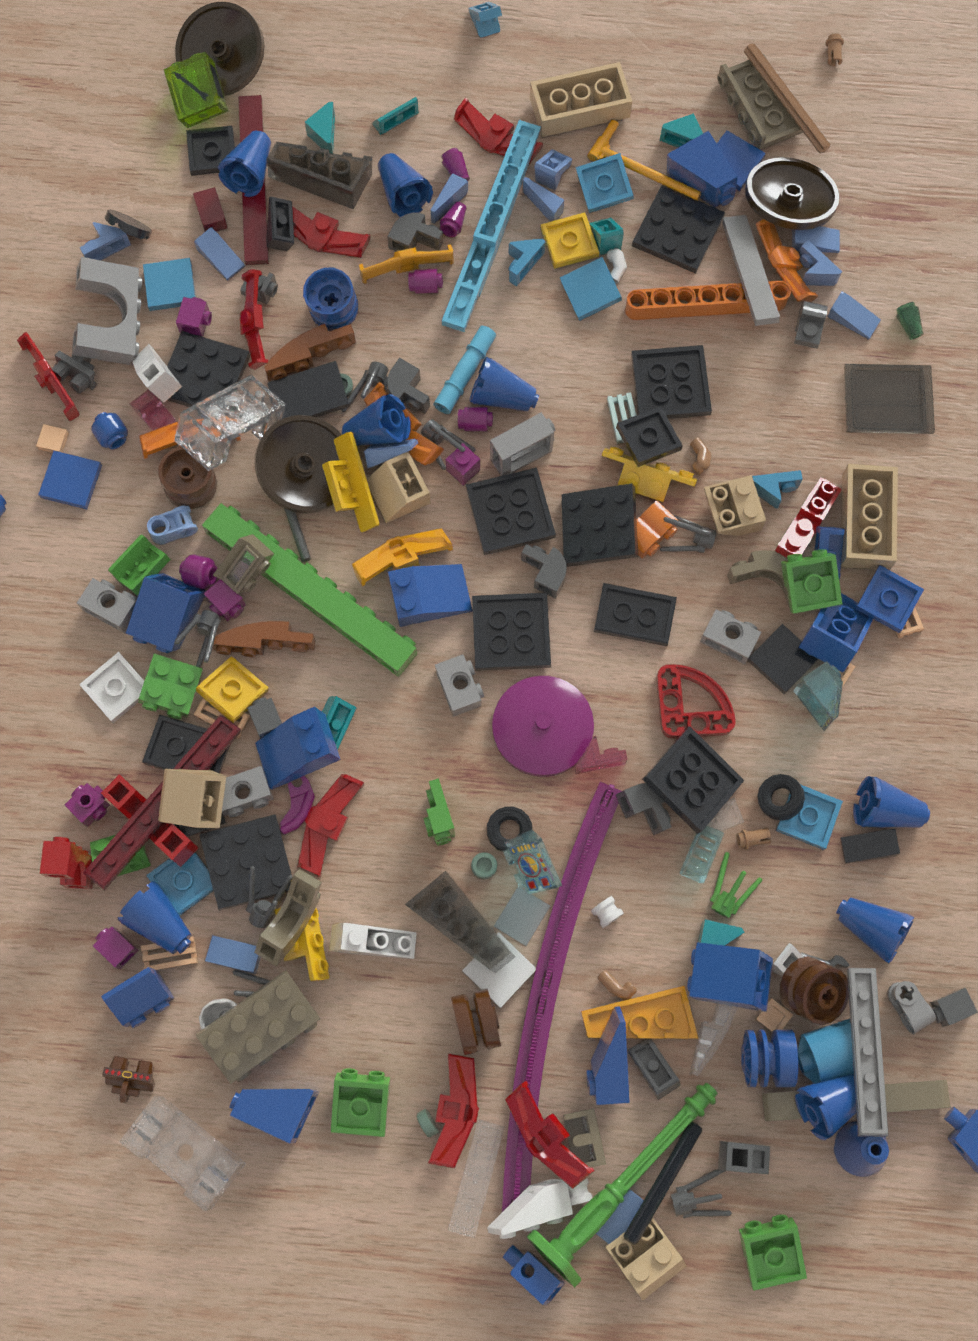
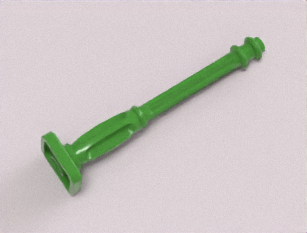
M705 1083L703 1086H696L697 1092L691 1098L686 1097L684 1099L685 1105L612 1184H606L605 1188L596 1194L575 1215L561 1232L558 1239L554 1237L548 1242L537 1230H532L527 1235L528 1240L539 1254L571 1286L575 1288L581 1282V1277L570 1264L574 1259L573 1254L601 1229L619 1204L624 1202V1195L685 1128L698 1116L703 1117L705 1115L704 1109L709 1104H716L715 1097L718 1093L710 1084Z

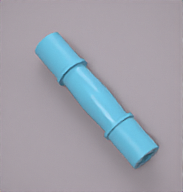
M480 326L470 344L466 346L467 351L456 365L450 379L445 381L444 387L433 403L438 411L450 414L460 396L463 395V389L473 376L481 359L486 357L487 351L496 338V333L489 327Z

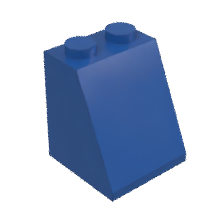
M709 130L667 154L666 175L700 191L701 200L716 208L719 205L725 206L734 199L738 176Z
M164 573L144 577L126 634L133 636V640L136 642L156 645V649L164 653L180 649L184 639L179 644H175L174 641L198 612L205 598L204 593L206 590L188 586L183 581Z
M697 942L696 949L692 951L691 963L694 966L692 976L689 977L687 989L690 992L689 996L700 1001L767 1012L773 958L757 949Z
M242 1089L240 1094L235 1093L229 1108L233 1109L230 1116L289 1144L296 1143L319 1092L313 1089Z

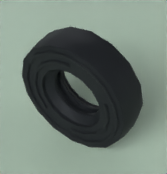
M784 774L772 775L766 779L759 787L757 795L758 804L763 813L771 819L779 821L789 820L796 816L803 808L805 801L804 790L799 782L790 775ZM778 789H787L791 795L790 801L784 806L774 805L771 799L772 794Z
M514 806L502 807L496 810L490 816L487 823V836L490 843L497 850L505 853H512V847L516 849L519 847L522 850L520 847L522 846L524 849V845L530 842L533 834L532 822L529 816L522 809ZM513 820L519 825L520 832L516 838L506 839L501 835L500 826L504 821Z

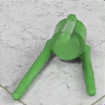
M729 852L724 854L715 890L710 899L713 902L711 909L726 918H730L731 914L735 915L739 907L762 882V878H758L735 903L737 898L734 895L746 876V872L742 871L730 892L723 891L720 895L730 855Z

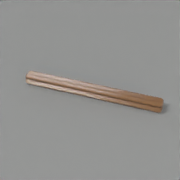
M749 44L744 49V54L818 153H825L830 148L828 140L756 44Z

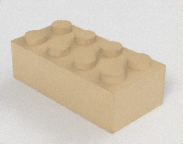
M620 62L530 82V101L537 124L541 126V137L608 123L611 120L617 121L630 118L632 98Z
M848 464L842 474L841 528H845L841 567L877 570L879 565L891 570L896 563L898 467Z

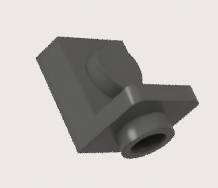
M269 272L267 277L264 275L259 277L257 301L268 304L270 298L275 296L278 284L273 273ZM245 281L240 289L241 295L246 296Z

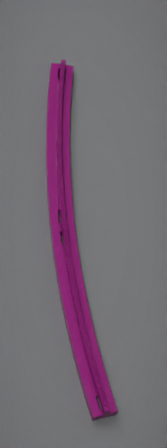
M601 781L576 838L553 905L536 966L522 1030L513 1091L521 1083L527 1081L529 1084L528 1088L537 1107L549 1032L567 952L590 876L619 804L616 794L622 792L614 788V785H607ZM546 971L544 983H543V986H542V981H543V977H544V972ZM539 997H540L539 1006H538V1011H537V1013H535V1012H536V1008H537V1004H538V999H539ZM511 1111L505 1155L502 1212L512 1203V1199L515 1200L531 1185L533 1155L526 1147V1143Z

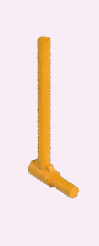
M611 120L603 134L597 138L587 154L590 161L594 162L618 154L610 150L609 145L610 138L619 126L616 120ZM621 155L624 167L696 201L699 200L701 196L700 191Z

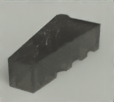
M276 142L267 157L268 177L354 209L372 176V157L364 155L363 158L352 157V153L343 152L342 155L329 153L327 149L320 148L314 151L308 150L307 146Z
M444 871L405 904L495 974L516 957L447 871Z

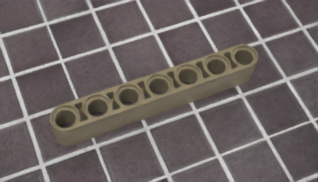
M947 1080L885 1084L887 1112L951 1108ZM799 1092L762 1093L765 1121L802 1119L795 1101V1095Z

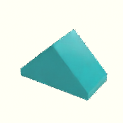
M328 102L305 121L307 136L328 156H333L335 110L334 103Z
M693 113L664 123L659 141L679 148L700 136L703 132Z
M611 217L589 223L599 250V256L607 254L611 249L617 248L621 250L624 231Z
M705 919L701 924L698 942L725 946L745 932L741 927Z

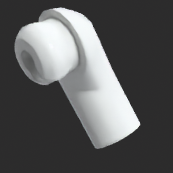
M616 248L607 252V259L613 263L614 268L610 274L615 284H618L627 268L623 252Z

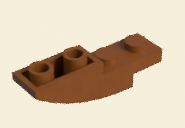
M323 324L302 333L288 342L265 365L264 369L268 381L308 370L314 367L313 357H323L331 351L337 349L344 350L355 344V335L351 324L329 332L326 325Z
M267 621L246 624L215 636L213 650L221 655H231L232 652H236L251 658L256 657V655H264L265 646L272 650H282L283 647L293 648V651L305 653L308 650H315L316 640L312 633L292 632L290 622Z

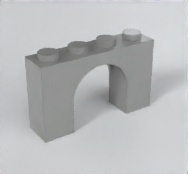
M81 257L76 268L75 289L102 294L112 299L121 311L122 322L117 326L109 328L78 323L73 332V356L130 365L133 358L138 356L139 343L136 342V335L140 331V321H137V313L139 314L141 309V299H138V292L141 291L142 287L139 268Z

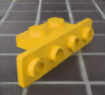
M346 432L334 439L339 460L328 461L322 464L335 511L354 510L360 531L366 532L379 526L380 523L353 432Z
M610 446V449L605 448L602 452V456L624 463L617 486L633 483L635 493L664 502L671 479L694 487L696 485L697 479L693 478L694 474L689 471L680 470L678 473L670 470L671 466L661 462H656V465L648 463L637 467L631 456L623 454L624 450Z
M281 908L275 909L276 915L278 914ZM315 908L309 922L294 946L284 957V961L306 957L310 981L329 979V965L325 956L324 939L320 930L317 908Z

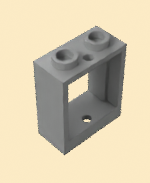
M541 412L491 439L490 460L500 476L514 473L552 452L554 432L556 431L554 424L549 418L546 419Z

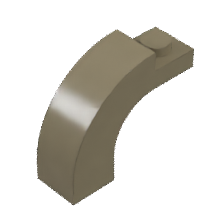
M775 551L751 552L748 558L749 563L747 561H739L732 565L727 574L730 584L757 577L768 578L781 587L790 608L787 587L784 586L781 566L782 561H787L786 557Z
M300 869L293 875L287 897L276 917L260 934L254 953L273 965L278 966L294 946L309 922L321 896L319 890L322 882Z

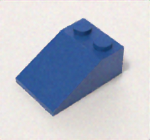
M462 564L412 566L388 571L400 627L473 612Z
M841 593L842 605L821 608L799 648L807 654L827 663L831 668L843 673L856 655L873 619L856 610L855 607L858 602Z
M315 706L290 717L255 743L271 790L341 760L326 715Z
M620 1006L614 1007L592 1056L591 1070H586L589 1095L595 1097L596 1105L630 1103L626 1022Z

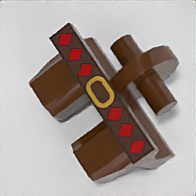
M114 1056L109 1068L104 1067L102 1076L105 1077V1084L112 1085L111 1093L120 1094V1103L126 1104L130 1096L139 1097L140 1090L154 1091V1067L152 1062L138 1061L136 1072L127 1071L128 1059Z

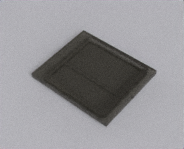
M844 365L847 432L935 433L931 365Z

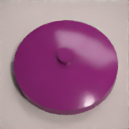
M534 676L515 683L502 695L494 710L492 732L498 751L512 767L528 775L549 777L570 770L582 760L592 742L594 719L588 701L575 686L565 680L552 676Z

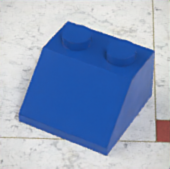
M147 967L101 996L121 1025L125 1027L131 1026L132 1028L144 1023L147 1020L145 1016L153 1011L157 1014L170 1006L169 1001L174 999L160 972L150 967Z

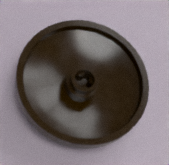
M230 2L210 3L193 12L182 25L175 45L176 63L180 73L187 81L190 82L197 77H207L214 82L210 63L216 69L223 96L231 95L247 86L258 73L264 57V37L257 21L241 6Z
M772 158L757 164L750 171L745 185V196L751 208L766 221L787 229L808 230L820 227L834 216L839 204V191L833 179L819 167L795 158Z
M307 415L290 416L274 423L259 441L254 461L258 482L266 495L279 506L297 513H314L332 506L333 500L322 464L328 461L339 460L334 439L341 436V433L328 422Z

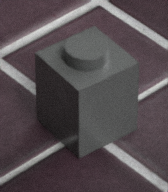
M260 698L254 701L252 706L247 707L260 738H263L282 724L272 698Z
M966 988L958 989L930 1002L933 1007L932 1010L936 1015V1022L941 1023L942 1027L950 1026L978 1013Z

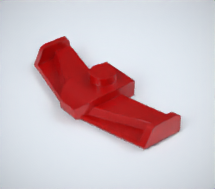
M464 98L456 109L454 120L482 149L489 153L505 156L513 136L511 133L514 130V124L497 114H494L488 121L467 98ZM536 142L529 164H531L542 149V142Z
M292 206L294 236L306 244L309 249L317 252L362 257L371 239L370 234L364 235L337 230L339 226L337 219L317 212L314 219L311 220Z
M250 269L243 273L241 278L246 282V298L244 310L239 314L240 333L247 339L252 360L248 363V366L256 370L267 364L269 360L265 359L259 330L264 328L262 305L257 304L258 281L262 272Z
M24 332L17 339V342L22 350L28 349L36 361L33 363L38 373L34 376L42 389L47 387L51 394L57 393L66 407L63 412L69 421L79 417L80 413L29 334Z
M341 774L316 806L310 808L305 818L306 826L297 865L298 868L321 878L328 838L336 842L338 841L348 820V817L342 815L341 812L358 791L363 788L364 782L347 774Z
M448 1053L450 1096L440 1094L435 1122L445 1123L428 1164L455 1168L473 1125L477 1122L479 1107L477 1106L474 1058Z
M525 1081L505 1101L531 1154L574 1189L595 1170L592 1167H588L562 1144L570 1134L554 1113L543 1119L528 1088L529 1084Z

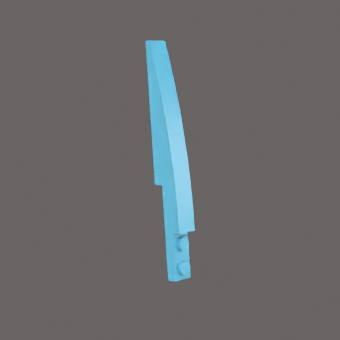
M521 120L518 121L474 232L469 253L442 318V326L465 332L477 298L482 293L504 235L541 126Z

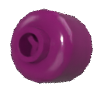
M192 554L182 561L179 573L184 584L199 589H206L216 582L217 577L213 576L218 568L213 559Z

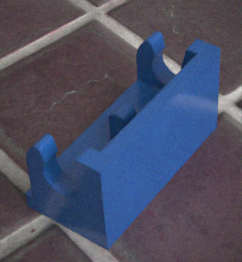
M816 526L814 551L827 549V553L836 555L840 580L845 528Z

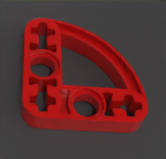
M670 664L664 665L659 669L656 682L662 733L666 737L676 739L685 729V726L677 727L676 731L672 732L671 728L666 727V725H669L670 720H674L676 725H681L684 723V719H687L686 728L689 726L692 728L691 721L695 718H700L705 722V729L702 731L694 730L700 737L723 736L732 732L736 723L734 710L727 694L715 680L697 669L683 665ZM665 672H669L670 676L675 677L671 680V689L662 691V689L667 688V680L662 677L665 675ZM681 679L694 682L705 689L714 698L720 711L684 713ZM668 695L674 696L678 701L677 706L668 708L663 702L664 697ZM709 717H712V723L719 722L721 717H724L725 721H729L730 724L727 725L726 729H723L721 724L713 725V730H709Z

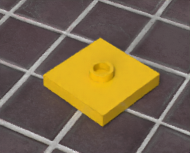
M585 212L540 224V230L546 241V247L554 269L599 257V250Z
M231 656L196 687V692L234 723L248 710L247 707L252 706L254 701L260 699L268 692L269 687Z

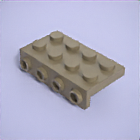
M750 60L730 68L726 64L720 66L719 74L717 75L718 83L721 88L725 89L730 105L735 107L740 123L745 125L750 141L755 143L758 149L762 150L803 133Z
M285 970L199 1031L196 1037L231 1084L236 1080L237 1082L244 1080L251 1073L250 1070L256 1065L266 1064L272 1059V1054L278 1049L288 1048L295 1042V1037L300 1033H308L317 1026V1021L320 1020V1017L287 970Z

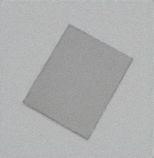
M518 886L494 927L527 946L550 905Z

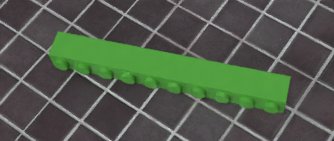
M222 503L219 504L202 524L207 535L230 551L239 538L253 534L274 553L269 561L271 563L270 567L261 574L263 577L397 677H400L417 656L416 643L406 635L403 637L395 632L396 628L385 620L382 623L376 618V613L369 607L364 606L362 608L356 603V598L346 591L342 593L336 589L337 585L328 577L324 579L317 574L316 568L306 562L304 565L297 560L299 557L292 550L281 548L277 539L272 535L267 534L265 536L259 531L258 525L251 520L246 522L240 517V512L234 507L229 506L227 508ZM247 551L242 561L250 566L255 558Z

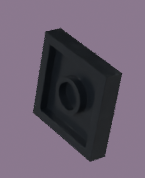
M233 126L186 130L191 176L219 173L218 166L220 162L235 148Z
M661 406L617 423L616 429L637 467L682 450L683 445Z
M781 624L747 661L785 694L818 661V658L807 654L799 648L802 641L784 624Z

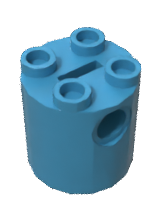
M850 1019L800 1035L797 1049L798 1066L801 1072L813 1083L854 1074Z

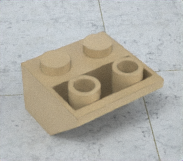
M409 451L386 461L367 479L370 492L386 524L431 504L430 492Z
M752 475L704 487L718 534L741 536L762 530L766 518Z
M165 769L158 821L195 828H220L226 776L212 770Z
M653 1218L637 1244L633 1245L624 1239V1232L605 1247L642 1301L687 1267L683 1258Z

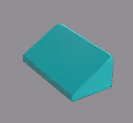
M417 97L374 120L372 124L380 135L418 114Z
M330 696L322 712L326 715L338 750L357 707L337 696Z

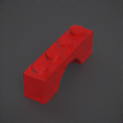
M120 774L101 792L128 819L147 800ZM163 822L150 838L156 846L180 867L199 848L171 823Z
M53 837L52 841H43L39 874L50 878H60V885L65 888L92 889L93 881L83 874L92 863V857L88 854V851L82 850L81 846H76L75 842H70V839L65 837Z

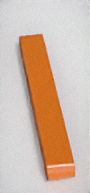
M768 281L777 309L781 311L787 305L791 288L784 281ZM741 283L636 289L628 294L625 306V313L632 320L751 313ZM774 294H779L783 298H778ZM727 297H732L735 301H730ZM703 299H710L712 302H705ZM680 300H685V301H687L688 303H687V304H683V303L680 302ZM655 302H663L665 305H658ZM632 303H638L641 306L635 307Z

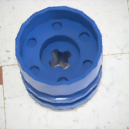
M329 267L314 271L307 278L303 286V297L313 321L318 326L325 324L327 330L332 331L350 325L355 320L358 314L359 303L350 277L337 268Z
M745 1030L741 1047V1066L747 1087H756L758 1080L761 1087H767L770 1075H772L776 1087H796L798 1079V1050L793 1030H773L770 1042H768L765 1030H758L757 1039L754 1030Z

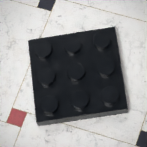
M661 185L632 242V247L696 274L725 216V212Z
M181 331L167 367L182 387L168 401L226 418L250 358V352Z
M703 345L634 350L631 352L638 415L660 406L668 419L711 415L712 408Z
M537 467L466 484V491L484 555L556 538Z
M633 483L562 494L563 556L567 567L638 557L636 496Z
M547 593L472 596L475 671L551 668Z
M690 726L682 732L642 778L697 834L706 828L744 782V779Z
M276 814L199 834L218 911L248 903L251 866L255 867L254 901L276 896L287 877L292 875ZM290 882L288 888L286 889L285 893H287V892L289 891L291 882Z

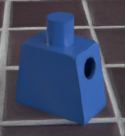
M952 1107L944 1117V1120L955 1128L949 1135L948 1140L972 1169L978 1173V1110L970 1109L964 1115L957 1108Z
M512 1245L503 1256V1259L513 1267L510 1274L542 1305H548L565 1285V1282L532 1252L527 1251L524 1255L515 1245ZM529 1265L534 1268L532 1277H528L525 1274V1270Z

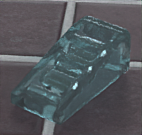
M706 826L701 833H696L680 874L699 883H704L724 833L709 826ZM703 835L710 839L715 840V843L713 844L709 841H706L700 838V836ZM697 845H700V846H702V847H704V848H707V849L711 850V853H710V852H707V851H705V850H703V849H700V848H698V847H696V846H697ZM694 854V855L699 856V857H701V858H703V859H706L707 862H704V861H701V860H699V859H697V858H694V857H692V855Z

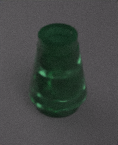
M909 302L896 309V317L910 340L924 335L919 306H916L914 302Z

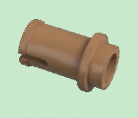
M831 34L825 42L828 47L827 63L830 66H837L836 60H838V65L843 62L842 45L844 44V39L840 34Z
M767 827L752 831L743 829L740 833L736 834L738 847L744 848V850H748L751 846L771 844V839H768L771 838V834Z

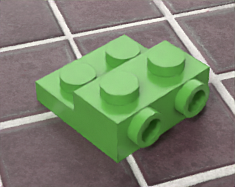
M827 549L812 551V556L804 558L802 554L788 555L787 561L781 562L784 586L787 587L791 613L842 605L835 554L827 553Z
M154 653L138 703H141L142 708L156 712L157 709L167 711V715L172 718L182 719V716L187 718L203 668Z
M438 778L429 781L430 789L426 790L430 808L426 809L428 817L423 819L428 837L434 836L436 845L441 846L451 842V838L455 837V830Z
M352 1068L343 1069L341 1073L337 1072L334 1079L331 1132L385 1137L390 1077H385V1073L382 1071H370L368 1075H362Z
M780 1214L772 1217V1222L763 1224L760 1221H749L745 1224V1228L739 1229L743 1255L746 1259L753 1291L807 1279L798 1226L792 1217L788 1218V1216Z

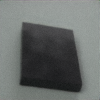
M336 361L268 382L278 421L296 415L319 417L350 407Z
M603 583L594 632L668 646L677 597Z
M159 714L142 763L162 770L174 769L208 729ZM229 747L209 770L221 773Z

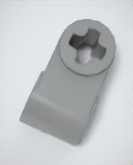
M903 981L894 983L889 987V1001L911 1034H916L936 1021L934 1011L924 1000L914 983ZM902 989H905L906 994H904V998L901 999L900 994L902 993Z

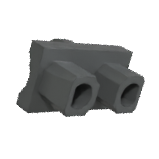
M61 351L55 354L56 363L52 370L60 382H63L67 376H70L72 378L69 381L70 387L79 394L87 387L91 390L95 389L97 383L94 382L95 371L93 370L95 366L90 364L91 358L73 355L69 357Z

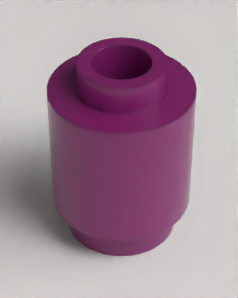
M417 269L414 272H409V291H415L416 294L439 293V288H443L442 273H438V269Z
M464 407V409L458 410V429H464L465 432H488V427H493V412H488V407Z

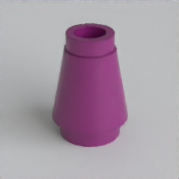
M451 148L444 152L441 156L443 160L442 165L449 174H455L469 181L470 177L463 153L458 148Z
M455 202L440 220V230L447 237L453 238L461 233L467 210L466 205L462 202Z

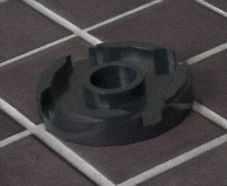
M111 209L107 210L105 220L113 226L117 223L120 227L119 229L124 233L139 239L147 240L150 238L152 230L145 224L121 212Z

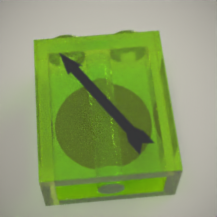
M206 52L196 53L189 59L175 62L170 67L163 69L177 119L186 128L228 112L215 63Z

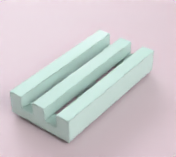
M631 392L626 393L624 396L619 394L617 397H607L617 444L624 443L616 429L618 419L614 404L618 403L622 421L627 419L624 402H627L630 418L636 416Z

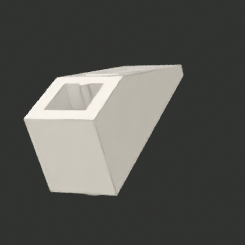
M150 344L137 357L133 358L132 363L137 375L145 386L162 402H166L182 387Z
M351 923L332 924L329 951L414 959L417 932Z
M550 1179L529 1185L487 1227L488 1233L499 1235L500 1239H507L516 1236V1231L519 1230L525 1232L538 1230L540 1228L539 1224L542 1223L557 1224L563 1222V1217L573 1214L568 1185L559 1179Z

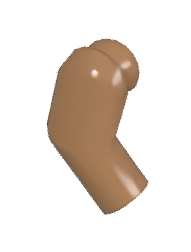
M697 437L690 443V446L697 454V461L693 462L692 467L697 473H702L710 467L712 455L702 440Z
M604 970L598 976V980L611 994L623 1000L632 999L631 996L637 992V989L631 982H626L621 986L608 970Z

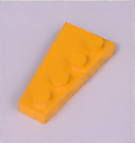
M685 986L581 1011L587 1038H601L614 1007L620 1006L626 1022V1039H699Z

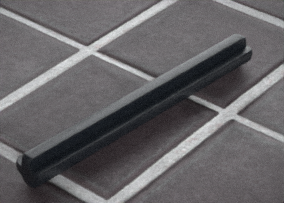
M691 1122L684 1130L627 1228L624 1239L629 1243L635 1245L641 1239L702 1133V1128L696 1123Z

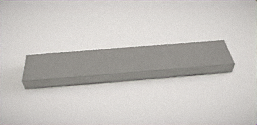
M747 216L724 217L722 225L755 326L779 323L780 315Z
M848 968L847 979L858 1136L887 1137L888 1124L876 968Z

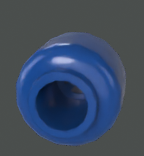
M103 412L95 417L91 431L103 448L114 450L126 442L128 429L116 413Z

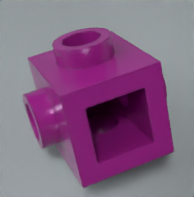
M88 783L77 787L71 794L72 798L64 804L87 827L94 821L102 819L108 812L107 808L110 806L105 800L106 798L101 794L103 790L98 785L93 788Z

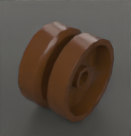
M183 445L171 449L161 459L158 475L166 497L172 504L178 507L189 506L190 509L204 506L213 498L217 490V479L210 457L203 450L195 446Z
M809 956L798 958L783 973L780 982V998L782 1004L796 1015L802 1016L804 1019L818 1025L829 1024L836 1020L847 1006L849 1000L848 979L840 969L827 965L816 958Z
M488 988L474 991L475 1009L470 1010L468 997L465 994L451 997L464 1055L478 1052L479 1044L476 1036L478 1034H482L484 1046L488 1050L501 1047L498 1029H500L495 1006L491 1003Z

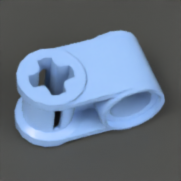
M180 506L151 517L147 523V530L153 542L163 545L195 534L198 531V527L196 524H193L190 516V507ZM158 527H165L162 533H155L154 531Z

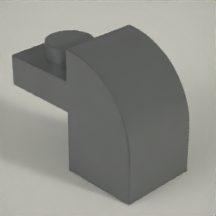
M409 213L400 217L394 223L387 236L388 247L394 251L414 248L418 242L439 251L443 244L442 231L434 225H426L425 214Z
M803 301L796 324L794 344L818 349L828 306Z
M399 357L388 375L389 394L398 397L403 404L406 402V405L411 410L416 412L419 410L425 414L430 408V398L415 388L421 380L420 369Z
M526 544L522 551L521 561L540 570L534 581V588L556 599L566 577L567 567L563 555L554 547L549 555H547L542 548L535 545L531 547Z
M646 783L635 785L616 794L625 818L627 819L644 812L653 835L672 827L670 815L662 806L664 801Z
M719 1141L718 1170L769 1175L770 1146Z

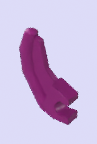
M305 776L300 777L302 780L300 787L293 786L291 782L288 783L291 808L280 822L281 827L279 829L283 835L297 830L305 821L312 807L315 795L309 780Z

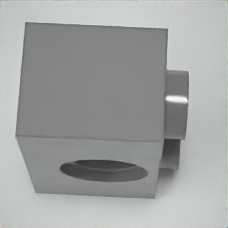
M92 578L77 601L78 606L82 611L125 634L136 604V597L126 591H123L121 594L114 590L115 586L104 579L99 582ZM115 600V604L112 607L105 608L107 601Z
M716 609L700 642L745 664L761 631L757 630V627L752 623H743L735 619L734 615L728 611ZM729 630L734 631L738 638L730 639L726 636L725 632Z
M462 654L435 664L437 677L453 717L481 707V698L484 697L480 684L474 683L472 675H475V671L470 660L466 661ZM458 680H464L468 685L466 688L459 690L454 687V683Z
M262 766L226 778L222 814L224 816L236 817L243 814L244 809L250 807L259 809L269 804L268 801L274 800ZM249 788V796L245 799H239L237 796L239 790Z

